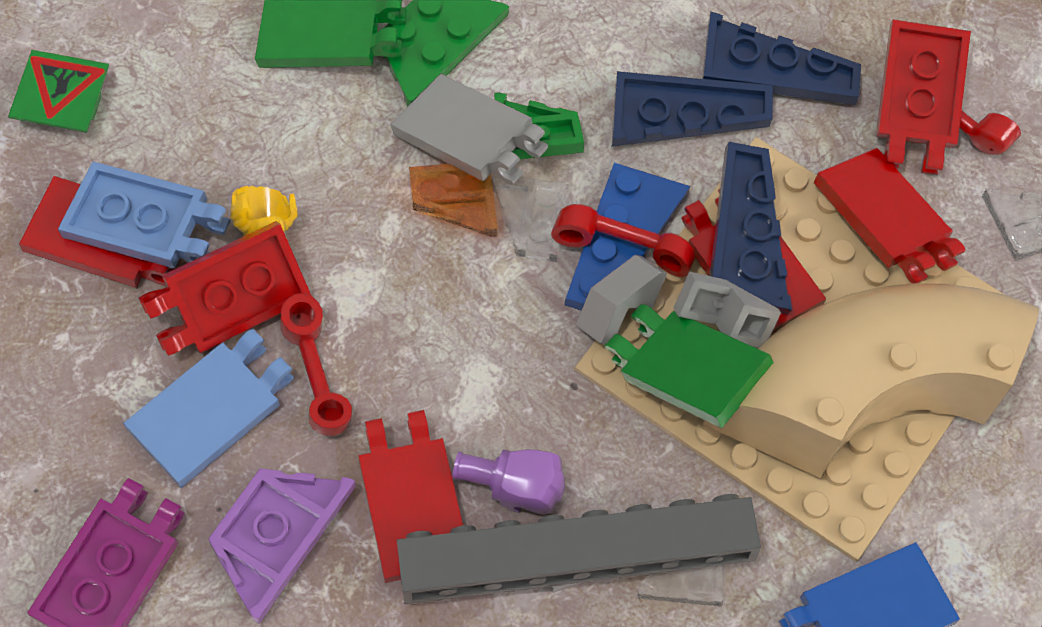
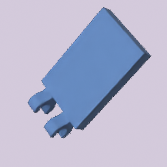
M92 161L58 231L63 238L175 268L179 258L189 263L210 253L207 251L210 246L209 242L202 239L189 238L196 223L213 233L225 235L231 220L230 218L223 217L226 212L225 207L206 203L207 197L203 190Z
M253 328L239 339L232 350L222 342L123 423L126 430L180 488L280 406L279 401L274 394L286 387L294 379L290 374L292 368L281 357L272 362L259 379L246 367L266 351V348L262 345L264 339Z

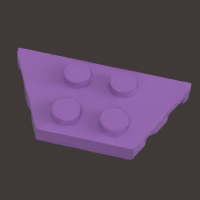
M259 469L208 539L253 621L260 624L355 489L354 480L346 477H341V481L315 478V474L296 473L287 475L279 470Z

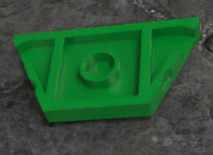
M412 0L406 6L407 11L404 24L388 23L384 28H397V40H402V50L399 57H383L387 59L389 70L404 94V101L407 107L440 74L447 76L508 16L509 6L492 0Z

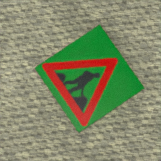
M31 50L8 118L87 133L91 120L95 118L101 100V90L109 64Z

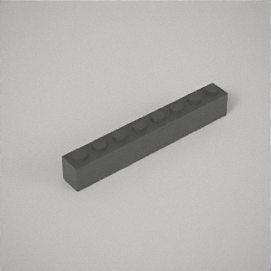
M724 494L715 497L712 502L696 504L695 500L682 499L670 503L669 507L652 509L651 505L640 504L627 508L626 512L608 514L606 510H592L585 512L580 518L564 519L562 515H549L540 518L538 523L522 525L519 521L507 520L495 524L494 528L476 530L475 526L467 525L455 527L447 534L432 535L429 531L412 532L407 534L405 539H397L404 604L753 562L757 559L761 544L752 497L739 498L737 494Z

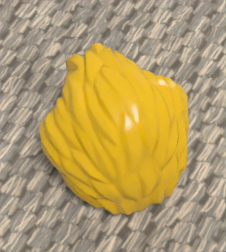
M243 186L237 188L232 193L230 218L233 220L234 227L238 228L244 236L275 221L281 224L285 232L293 225L298 216V207L294 194L289 195L288 203L286 196L282 195L279 190L263 186Z

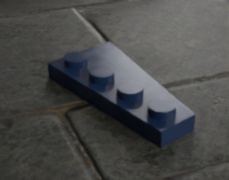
M617 71L611 147L770 127L773 109V85Z
M728 142L724 153L710 276L725 279L778 308L781 314L788 315L792 311L791 297L787 294L785 280L787 270L785 259H782L779 239L781 237L780 222L776 219L774 205L776 195L769 149Z

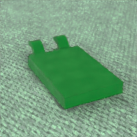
M264 0L255 61L259 68L372 66L374 56L399 57L401 56L402 40H397V28L386 27L378 32L377 29L378 23L404 24L407 9L406 7H401L402 0Z
M640 304L631 315L633 320L641 323V326L637 329L638 332L649 338L642 347L637 349L619 334H614L604 345L607 350L615 353L611 360L619 367H622L621 373L625 381L720 428H723L739 409L741 403L756 383L774 363L771 355L693 319L679 317L675 311H672L666 319H663L645 304Z

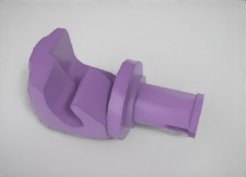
M503 449L500 457H497L496 460L458 452L455 459L453 479L490 486L492 499L500 501V505L516 513H520L521 508L541 515L552 513L556 503L562 499L565 491V477L562 472L561 458L559 455L551 452L532 449L519 451Z

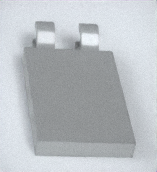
M440 74L390 124L395 136L482 181L492 173L504 182L514 185L523 175V171L514 167L520 160L512 151L518 147L532 157L539 158L548 148V144L539 140L545 134V131L533 124L531 117L443 74Z

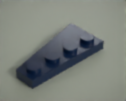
M710 11L702 79L773 85V94L851 105L857 104L860 91L861 64L817 48H812L810 51L795 46L792 39L780 35L777 39L756 32L757 27L743 22L738 26L724 21V15Z

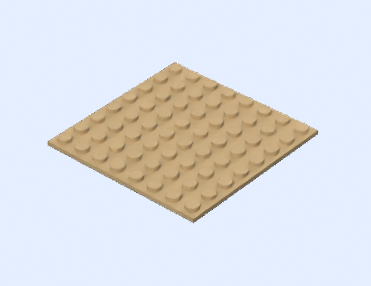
M755 137L750 146L769 149L776 195L774 205L776 219L780 222L781 237L826 297L825 303L849 294L877 287L911 284L897 264L887 268L814 184L817 175ZM721 182L703 203L713 226L716 225L718 210L715 199L719 197L718 189H720ZM686 227L679 234V236L687 241L694 237ZM695 258L690 272L707 275ZM935 264L934 267L924 271L928 275V279L919 283L974 287L1003 294L959 265L943 271ZM667 273L652 308L663 319H666L672 311H675L673 307L687 276L676 277ZM628 308L618 334L626 338L634 347L640 349L649 338L638 332L637 329L641 326V323L631 318L636 308ZM695 320L721 332L716 324ZM597 340L574 368L577 373L856 563L955 418L954 415L930 413V410L905 411L904 415L888 418L875 424L871 423L855 433L841 447L828 464L822 477L818 478L704 426L703 419L625 381L621 373L622 367H619L611 360L615 353L607 350L604 346L605 344H601Z

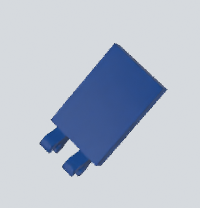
M915 542L803 592L800 599L804 606L784 613L785 618L779 620L781 627H811L813 625L815 627H950L955 625L960 618L919 545Z

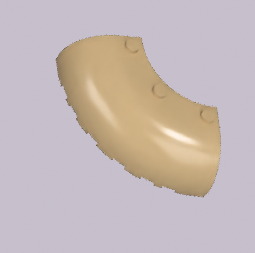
M911 283L877 287L846 295L808 311L772 334L768 340L757 348L771 355L774 362L756 383L741 403L739 409L723 428L705 420L703 425L818 478L822 477L832 458L855 433L871 423L875 424L888 418L904 415L905 411L930 410V413L954 415L984 425L1014 384L1036 326L1039 307L1008 295L974 287L950 284Z

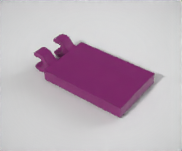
M128 478L112 504L100 498L27 614L47 627H127L179 544L169 534L178 527L185 515V512L180 510L182 507L165 498L151 523H145L134 517L132 513L143 504L148 492L143 490V485Z

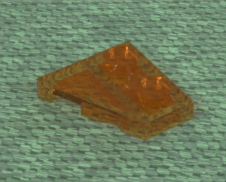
M451 164L409 167L412 207L414 211L490 237H497L498 225L491 174L482 181Z

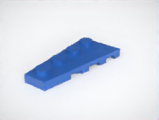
M614 163L597 212L601 216L660 234L671 220L679 204H682L687 197L690 186ZM595 231L590 244L583 248L564 305L582 311L591 287L634 255L645 258L651 248Z

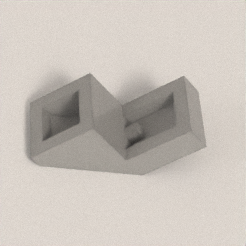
M634 255L591 287L576 326L599 343L606 344L614 334H618L628 308L637 309L640 304L653 308L667 273L644 257Z
M693 272L688 273L673 307L679 317L716 324L721 333L757 348L769 339L781 314L778 308L725 279Z

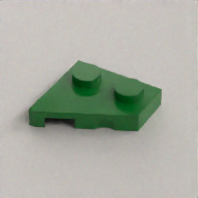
M494 93V100L531 117L533 124L545 131V134L539 140L548 144V148L540 157L584 153V138L578 112L563 108H550L544 103L532 100L526 106L507 101V94ZM518 147L512 151L519 159L535 158Z

